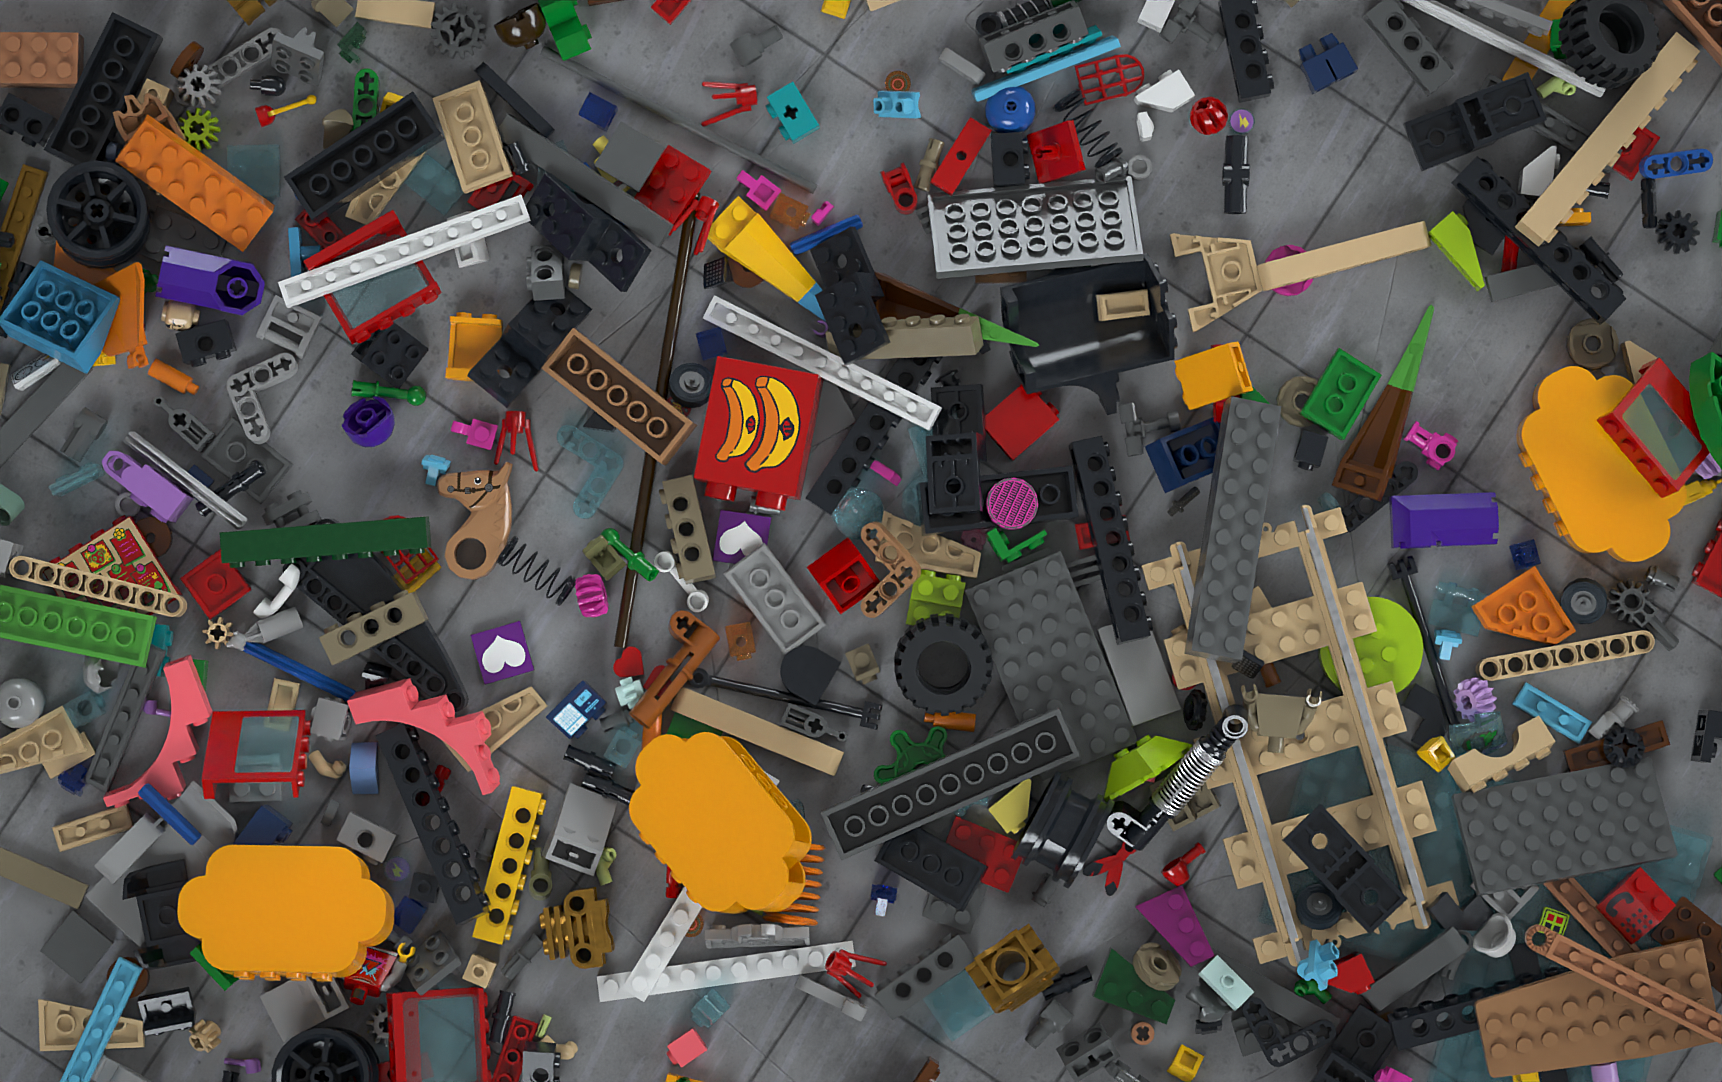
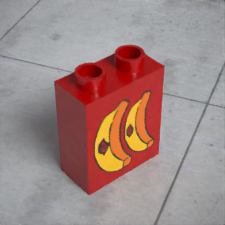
M717 356L694 474L696 480L707 483L704 496L735 502L737 489L757 492L756 506L785 511L788 498L801 501L824 379L819 374Z

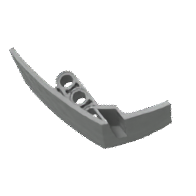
M194 780L172 806L201 833V838L195 844L190 845L162 817L156 821L149 813H146L94 866L104 877L85 897L138 947L145 942L136 897L122 900L124 878L130 872L180 859L185 861L189 881L198 876H205L207 862L211 855L223 846L232 845L238 838L239 834L234 818L214 799H204L203 789Z

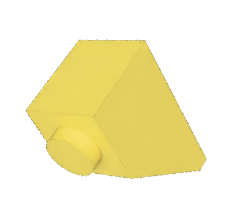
M1030 778L1020 782L988 808V811L1007 834L1010 831L1015 834L1026 825L1024 820L1028 818L1032 782Z

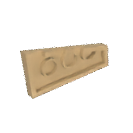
M427 151L354 198L349 205L345 217L364 225L376 220Z
M886 511L883 512L881 524L919 563L921 569L977 579L981 552L940 535L922 536L921 527ZM885 538L880 541L881 543L878 544V547L880 548L882 544L887 542V539ZM887 546L885 548L886 557L892 560L897 557V550L893 546ZM876 556L875 562L882 563Z
M532 686L481 710L491 725L492 735L485 741V744L490 748L491 754L548 707ZM443 741L463 767L470 772L472 769L467 762Z
M65 705L36 719L31 725L20 728L0 739V774L87 751Z
M38 999L40 1051L75 1050L93 1010ZM121 1016L105 1049L145 1047L143 1020Z

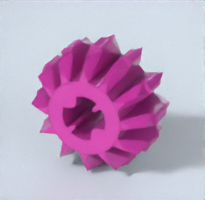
M587 574L577 578L575 588L577 602L582 615L594 618L606 614L608 611V597L602 577L599 574Z

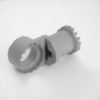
M1621 695L1620 701L1611 711L1601 714L1591 724L1588 731L1599 740L1603 737L1602 734H1606L1605 730L1609 731L1613 724L1620 728L1625 726L1626 720L1634 712L1637 713L1639 708L1636 704H1632V701L1629 702V698Z

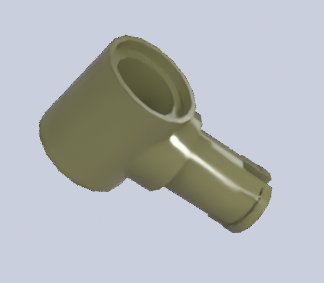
M541 847L534 848V869L531 871L529 893L535 900L541 901L550 896L552 880L551 871H549V859L541 856ZM538 881H542L547 884L548 889L543 893H539L534 890L533 885Z

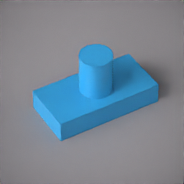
M299 227L288 228L291 277L304 273V260L321 251L320 245L303 246L302 230Z

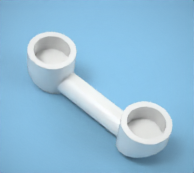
M669 551L657 554L654 559L655 567L660 572H670L689 595L687 598L689 609L693 612H701L706 609L709 603L708 594L703 590H697L692 583L686 585L684 578L679 579L676 568L678 563L676 555Z
M291 564L280 576L279 580L285 585L273 601L265 597L253 613L258 618L263 619L276 613L296 588L300 577V571L296 566Z

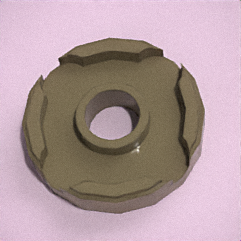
M1588 318L1578 322L1571 328L1567 336L1566 348L1569 357L1576 365L1584 369L1595 370L1606 366L1613 360L1618 351L1619 340L1616 331L1608 323L1603 322L1599 325L1593 318ZM1588 337H1595L1599 341V347L1596 351H1591L1586 347Z
M1308 376L1294 377L1286 381L1279 389L1276 398L1277 406H1281L1280 416L1288 424L1296 427H1309L1314 424L1299 414L1301 409L1296 406L1295 399L1301 394L1309 397L1318 382L1316 379Z
M1146 943L1133 956V965L1136 973L1149 987L1161 991L1172 989L1179 982V977L1181 976L1182 970L1179 961L1168 949L1165 951L1160 948L1162 945Z

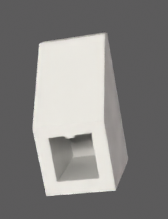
M1147 0L1137 22L1160 33L1175 0Z
M1168 70L1158 77V83L1153 86L1148 83L1136 91L1138 95L1135 96L1134 101L1136 105L1172 113L1193 100L1195 94L1180 70L1174 73Z
M1557 146L1548 148L1519 172L1517 194H1521L1529 199H1538L1554 180V169L1559 167L1560 154L1556 153Z

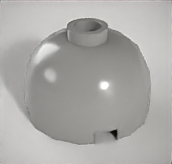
M12 678L0 685V721L4 725L20 729L31 725L36 719L42 717L46 698L43 690L36 682L26 678Z

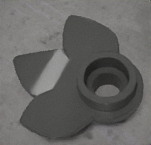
M1201 977L1199 978V986L1193 987L1186 995L1187 999L1202 1007L1199 1017L1201 1022L1219 1021L1224 1013L1233 1010Z

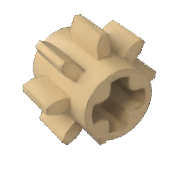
M222 617L218 618V623L208 620L209 629L202 630L209 637L205 643L215 642V649H220L221 643L226 645L229 642L230 636H233L229 629L233 623L230 622L224 625ZM221 626L220 629L225 631V635L220 636L218 640V636H215L213 632Z
M201 1019L189 1029V1032L192 1034L189 1037L190 1044L197 1051L205 1050L209 1053L221 1043V1040L218 1038L221 1034L220 1028L213 1021L205 1022Z

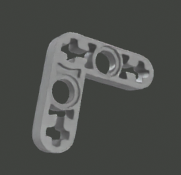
M281 353L232 375L227 381V391L246 436L254 444L265 443L271 434L256 393L285 381L297 373L298 362L289 353ZM285 360L291 363L287 371L281 368L283 366L282 362ZM270 366H274V367H275L276 372L278 373L277 376H275V374H274L273 370L270 368ZM260 370H267L269 372V378L265 382L256 381V374ZM248 376H250V379H251V381L254 383L255 386L252 387V386L248 383V382H249V380L247 379ZM238 381L244 384L241 392L234 389ZM246 403H253L255 411L248 416L242 414V407ZM251 421H256L257 425L263 429L260 437L253 434L255 428Z
M801 974L795 983L796 988L840 1008L842 1013L856 1020L863 1021L868 1010V1006Z

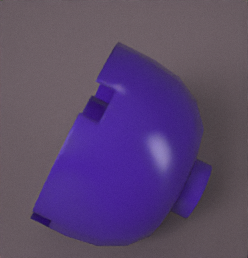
M372 396L374 400L366 401L365 398L359 399L350 405L343 414L344 423H342V428L353 443L365 448L382 444L392 435L395 420L393 411L386 400L378 396Z

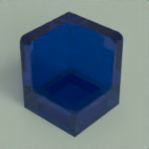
M589 92L579 111V116L607 132L618 108L616 105Z
M721 327L696 333L703 361L728 354Z
M407 894L394 910V924L408 934H411L429 909L415 899L408 898L409 895Z

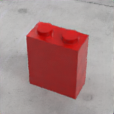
M1022 384L985 416L986 433L1012 462L1060 420L1057 417L1059 411L1051 402L1046 404L1040 398L1042 395L1041 391L1026 394Z

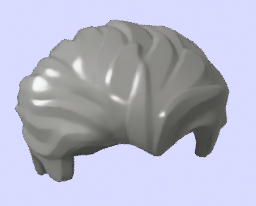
M84 656L83 678L85 684L96 693L112 688L110 684L118 679L119 662Z

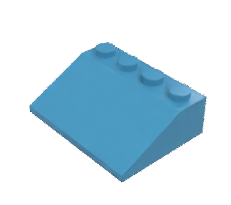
M40 260L0 316V326L9 337L87 374L103 350L120 298Z

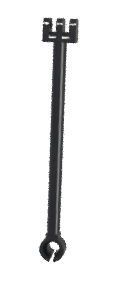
M1408 556L1407 561L1410 567L1406 568L1404 560L1399 559L1397 560L1399 571H1396L1393 562L1388 563V568L1392 580L1401 578L1414 620L1420 629L1424 651L1449 723L1448 741L1455 746H1460V741L1454 737L1455 732L1461 731L1463 733L1462 744L1465 741L1463 739L1469 737V733L1465 727L1460 725L1411 578V574L1418 573L1413 556Z
M697 668L693 676L701 673L704 678L703 681L696 683L694 678L689 681L694 688H703L708 685L861 718V727L875 730L878 729V725L868 723L869 718L880 720V715L871 713V708L882 710L883 706L865 701L863 709L820 699L816 707H813L789 692L711 676L702 668Z

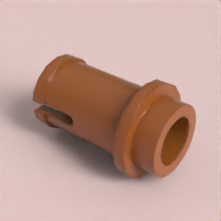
M1273 662L1263 665L1260 672L1266 688L1282 682Z

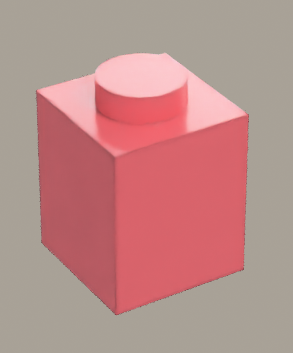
M693 1027L667 1045L669 1051L666 1054L674 1065L679 1064L682 1068L707 1051L708 1047Z

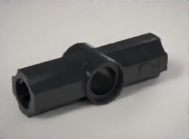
M1230 135L1226 136L1225 163H1223L1222 170L1224 213L1233 215L1246 214L1247 187H1249L1250 180L1248 136Z

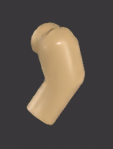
M548 1034L540 1041L555 1043ZM568 1041L566 1044H556V1052L561 1053V1060L573 1058L574 1054L578 1051V1047L573 1041Z

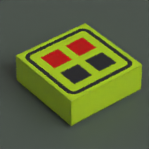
M1544 906L1538 925H1543L1564 935L1570 915Z

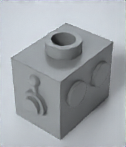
M328 696L318 698L317 706L313 708L310 716L312 722L310 733L316 734L318 737L323 736L325 740L331 742L335 739L347 740L352 720L348 704L344 703L343 699L337 697L335 699H330Z

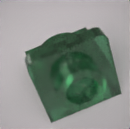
M358 22L348 31L337 46L341 49L339 55L349 64L354 61L359 65L361 59L351 50L354 47L358 49L365 42L367 31Z

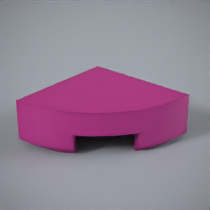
M825 201L820 209H817L811 216L812 222L819 227L834 206Z
M874 460L870 466L874 472L895 486H898L902 480L895 471L879 461Z

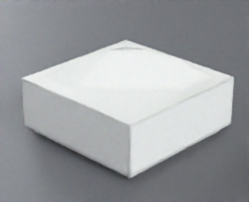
M1147 111L1138 113L1136 123L1140 141L1151 140L1154 124Z

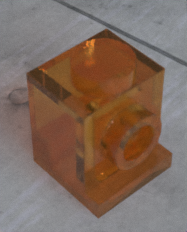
M780 193L770 214V219L798 232L800 226L806 227L811 214L807 212L809 206ZM794 208L796 215L793 217L786 214L787 210Z
M751 622L725 626L730 656L736 657L737 661L751 659V653H756ZM738 637L745 638L746 644L743 647L737 646L736 640Z

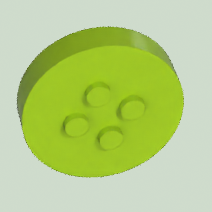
M1367 597L1377 631L1352 638L1367 688L1392 681L1397 694L1411 683L1420 668L1423 657L1421 632L1411 614L1399 604L1385 598ZM1328 646L1318 648L1319 661L1324 674L1341 691Z

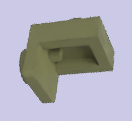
M602 535L591 540L587 547L582 550L607 581L627 565L615 549L608 545V541Z

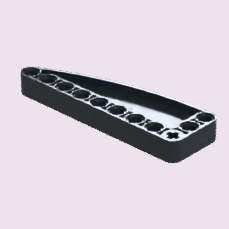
M327 518L320 520L316 525H322L326 523L335 524L340 522L332 518ZM358 553L348 554V559L332 560V555L322 556V561L307 562L306 557L296 558V563L284 564L283 566L284 573L291 564L294 566L300 565L301 568L299 570L301 574L296 587L342 625L348 623L347 618L353 612H361L362 616L371 612V606L384 601L385 605L395 601L394 595L405 590L374 553V557L358 558ZM314 579L319 580L322 584V589L319 593H314L311 590V582ZM334 595L340 597L342 605L338 610L334 609L330 604V600ZM393 608L390 612V618L394 622H399L402 618V612L398 608ZM375 619L368 621L367 629L369 632L373 628L379 629V624ZM428 620L371 648L405 677L410 678L416 686L431 698L447 695L449 700L451 694L456 693L461 697V704L459 707H454L455 712L461 711L467 706L469 698L446 649ZM393 644L401 648L402 653L398 659L390 654V648ZM413 660L421 664V672L418 675L410 671V664ZM432 677L440 679L441 688L439 691L431 689L429 683Z

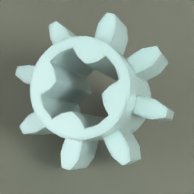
M632 677L619 680L621 686L616 687L615 690L620 705L628 704L629 709H632L643 696L644 690L640 679L633 681Z

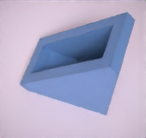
M378 742L352 743L349 764L352 794H379Z

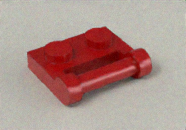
M512 172L513 176L475 190L467 203L480 210L499 203L513 181L519 186L511 198L522 195L523 198L527 191L530 192L534 185L520 175L516 176L515 172Z

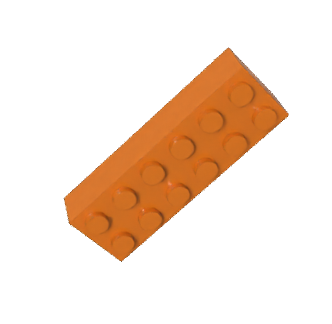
M148 114L115 160L119 165L242 252H244L273 213L275 207L273 203Z

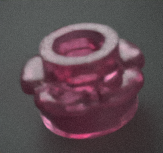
M981 530L964 531L961 535L962 545L979 552L983 549V544L986 543V536ZM971 538H976V542H972Z

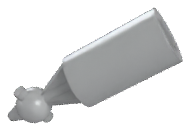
M294 606L256 621L244 635L238 633V631L232 632L233 636L226 643L227 648L234 647L239 649V651L245 650L246 642L266 643L302 629L303 625L300 616Z

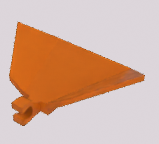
M135 262L94 284V286L120 298L102 352L108 357L130 352L127 356L128 369H133L137 366L143 368L149 365L143 348L148 343L143 328L145 279L142 265L139 262Z

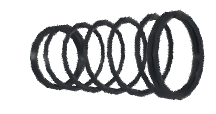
M1080 89L1074 90L1054 105L1053 109H1055V112H1061L1074 106L1064 117L1063 122L1086 100V97L1065 107L1081 94L1082 91ZM1090 109L1085 113L1071 119L1075 121L1083 117L1075 125V129L1085 118H1087L1094 111V109ZM1102 120L1076 132L1079 134L1091 128L1079 141L1080 146L1098 140L1088 151L1087 157H1093L1108 150L1096 162V169L1108 164L1114 157H1118L1123 152L1121 147L1112 151L1118 145L1116 142L1089 155L1110 134V131H1107L1088 142L1082 143Z
M514 536L505 546L496 562L503 567L518 555L512 568L513 575L519 573L530 562L523 578L525 583L535 577L542 569L536 581L535 590H540L553 578L547 590L546 598L553 597L564 586L555 602L556 605L560 606L576 585L575 577L572 578V575H570L556 591L548 596L561 568L558 567L537 588L540 578L549 563V559L526 580L538 551L520 569L514 572L527 546L526 543L523 544L503 564L519 540Z

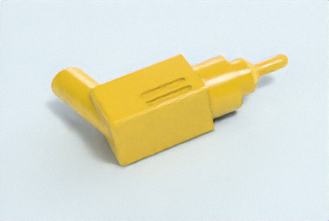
M1722 478L1716 481L1713 479L1709 481L1705 479L1700 482L1696 480L1685 485L1687 497L1684 506L1713 493L1712 490L1716 489L1717 484L1722 482Z

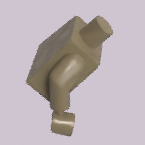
M1253 684L1254 689L1251 692H1246L1245 685H1242L1243 707L1248 712V725L1251 730L1257 732V736L1269 737L1268 752L1283 753L1284 738L1296 739L1297 735L1304 733L1314 718L1317 706L1322 702V691H1320L1318 697H1311V689L1307 690L1306 697L1258 694L1255 684Z

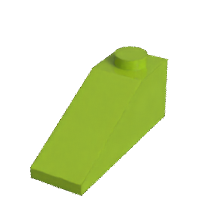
M1452 211L1429 231L1428 235L1478 292L1485 284L1471 232L1467 227L1469 223L1460 213L1456 215Z

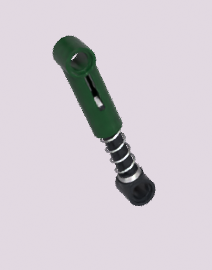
M1027 0L1021 5L1017 3L1014 8H1006L1004 12H985L976 21V34L981 38L1072 0ZM985 21H991L995 25V30L989 33L985 32L981 25Z

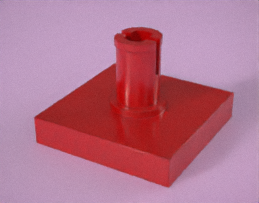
M1073 120L1027 134L1039 184L1049 183L1086 170Z

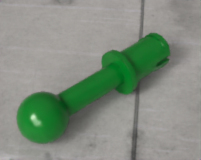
M353 380L351 396L373 399L372 396L405 399L413 406H419L426 400L425 390L417 385L407 390L379 386V381L371 383Z
M607 528L601 532L600 535L608 541V545H611L629 561L628 568L630 570H635L647 581H652L656 578L659 570L645 559V555L642 552L635 554L621 542L620 535L615 529Z

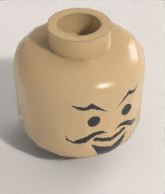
M175 300L165 301L161 321L165 322L168 329L177 331L188 330L193 325H198L201 310H196V305Z

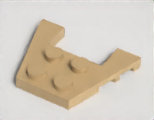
M1175 233L1169 235L1175 258L1197 252L1201 253L1213 303L1187 309L1192 332L1200 330L1262 291L1251 240L1190 236Z

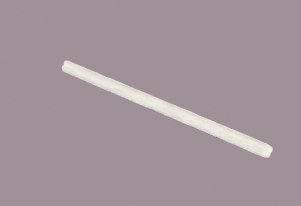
M1400 0L1597 97H1602L1606 88L1597 87V83L1594 85L1585 81L1586 78L1583 76L1579 77L1574 73L1575 69L1573 67H1569V65L1435 0Z

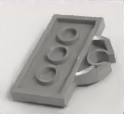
M741 924L731 929H726L725 925L710 926V930H705L707 949L810 946L809 927H804V925L788 924V928H783L778 924Z

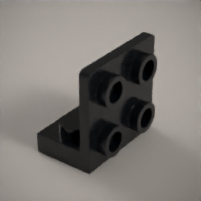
M393 322L387 329H378L371 333L370 338L359 343L351 355L395 388H400L428 352V347Z

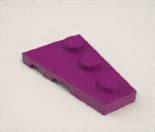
M1182 885L1135 906L1190 967L1215 957Z

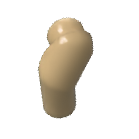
M319 750L312 752L308 756L318 773L323 776L336 779L343 776V773L346 771V765L342 761H335L334 764L328 763Z

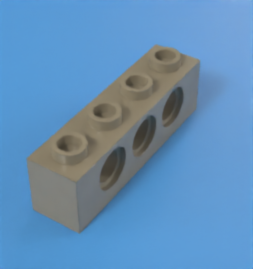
M688 475L662 481L664 489H660L659 493L662 505L667 504L669 514H665L667 528H673L675 538L670 539L673 554L678 553L680 563L676 564L679 579L684 578L687 585L716 578L693 476ZM686 500L688 502L686 510L680 512L674 509L676 501ZM690 524L694 527V531L690 536H682L680 534V528L683 525ZM690 549L698 550V559L688 561L685 558L687 551Z
M404 590L394 595L395 601L385 605L384 601L371 606V612L364 616L359 612L348 617V623L341 627L338 624H334L324 629L325 635L320 636L319 639L331 664L337 665L429 620L416 592L408 593L407 590ZM393 608H398L402 612V618L399 622H394L390 618V612ZM370 619H375L379 624V629L375 634L367 629V623ZM347 630H351L356 636L355 642L352 645L344 641V634Z

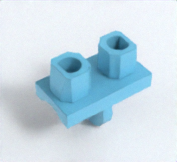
M878 91V98L873 100L874 113L879 114V117L921 118L918 108L920 92Z
M1317 939L1311 941L1308 958L1301 960L1297 965L1298 975L1306 981L1316 980L1320 991L1327 989L1328 980L1336 977L1338 973L1337 966L1333 960L1339 958V950L1333 942L1321 945Z

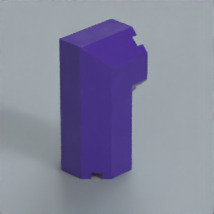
M169 245L165 246L164 251L169 252V256H163L157 287H161L162 291L157 290L155 297L218 309L238 315H244L261 304L265 280L253 263Z
M1495 492L1390 496L1391 548L1496 545L1498 539H1493V533L1499 532L1498 504L1491 500L1496 497Z

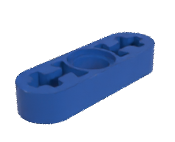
M1690 149L1647 155L1641 159L1639 171L1643 177L1651 179L1705 172L1711 168L1713 156L1706 149ZM1675 156H1678L1682 162L1680 169L1674 171L1670 166V162ZM1699 156L1704 157V162L1700 164H1689V159H1697ZM1663 163V168H1656L1651 171L1648 170V165Z

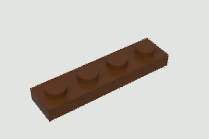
M1663 720L1634 728L1643 737L1644 753L1670 745ZM1605 738L1564 750L1563 754L1569 772L1611 764L1603 750ZM1625 738L1620 745H1617L1618 748L1623 749L1625 755L1628 749L1633 748L1631 745L1626 744Z

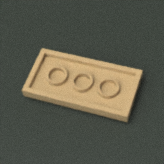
M480 80L432 98L462 191L465 194L513 176L483 83Z

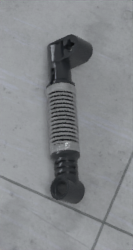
M1237 704L1225 708L1222 718L1211 729L1209 734L1201 736L1190 748V751L1182 757L1181 761L1162 781V784L1151 794L1150 802L1142 812L1124 801L1114 802V806L1107 819L1106 825L1108 830L1132 848L1142 851L1169 819H1174L1181 812L1184 805L1192 799V795L1198 792V789L1209 779L1212 772H1215V769L1222 764L1226 758L1227 750L1235 741L1247 733V710ZM1232 719H1238L1241 721V723L1232 724L1229 721ZM1133 821L1128 828L1124 827V824L1128 826L1130 822Z

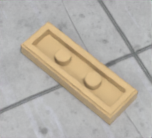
M358 0L355 17L432 29L430 24L433 22L436 4L420 0Z
M127 804L119 808L114 807L52 827L59 851L62 852L130 830L134 823Z

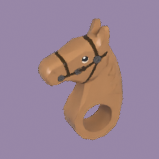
M505 462L499 471L477 470L447 473L441 475L437 481V490L441 496L456 499L471 511L467 521L447 542L445 559L449 569L461 578L476 580L487 576L496 566L499 555L508 544L512 525V501L508 480L513 466L509 462ZM468 539H478L484 544L486 549L484 563L474 570L463 568L457 559L459 545Z

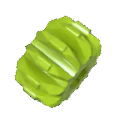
M199 107L196 108L195 115L190 110H187L186 115L189 118L187 120L183 117L179 118V121L184 124V126L179 127L187 139L185 141L191 146L195 145V148L200 152L202 144L208 150L211 149V144L208 141L211 139L214 142H218L219 139L213 133L221 132L220 127L214 126L218 123V118H210L211 111L206 110L202 115V110ZM198 124L204 127V129H201L203 131L201 135H198L196 132L193 133V131H196L194 127Z

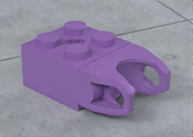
M109 451L102 460L106 473L132 493L129 497L140 506L151 507L150 513L161 522L167 523L171 521L176 523L194 499L157 469L147 464L143 466L127 454L119 451ZM121 458L123 466L120 470L116 471L114 463L117 459Z

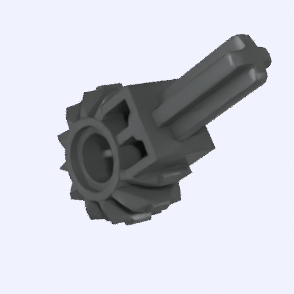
M1632 579L1627 580L1626 586L1623 582H1618L1617 587L1619 591L1616 589L1610 590V593L1615 596V599H1608L1609 604L1615 603V607L1610 609V613L1614 614L1619 611L1617 620L1622 621L1626 616L1627 623H1633L1637 628L1644 626L1668 651L1674 649L1678 645L1679 639L1655 616L1658 610L1651 604L1653 600L1645 599L1644 597L1650 593V590L1640 591L1643 583L1638 582L1634 586ZM1628 594L1634 596L1636 602L1631 609L1624 603L1625 597Z

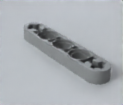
M277 28L266 29L209 65V72L215 70L218 73L215 79H220L222 82L220 86L214 88L219 90L272 56V44L265 47L268 52L264 54L262 47L257 42L261 40L264 45L270 41L269 36L271 34L275 36L277 32L283 33ZM249 47H256L259 51L258 58L253 61H249L245 57V52ZM229 60L235 61L237 64V70L233 74H226L223 70L224 64ZM200 80V84L196 82L198 87L203 90L202 80ZM180 83L175 89L174 96L181 105L190 107V100L184 102L181 99L183 93L178 92L177 88L185 85Z

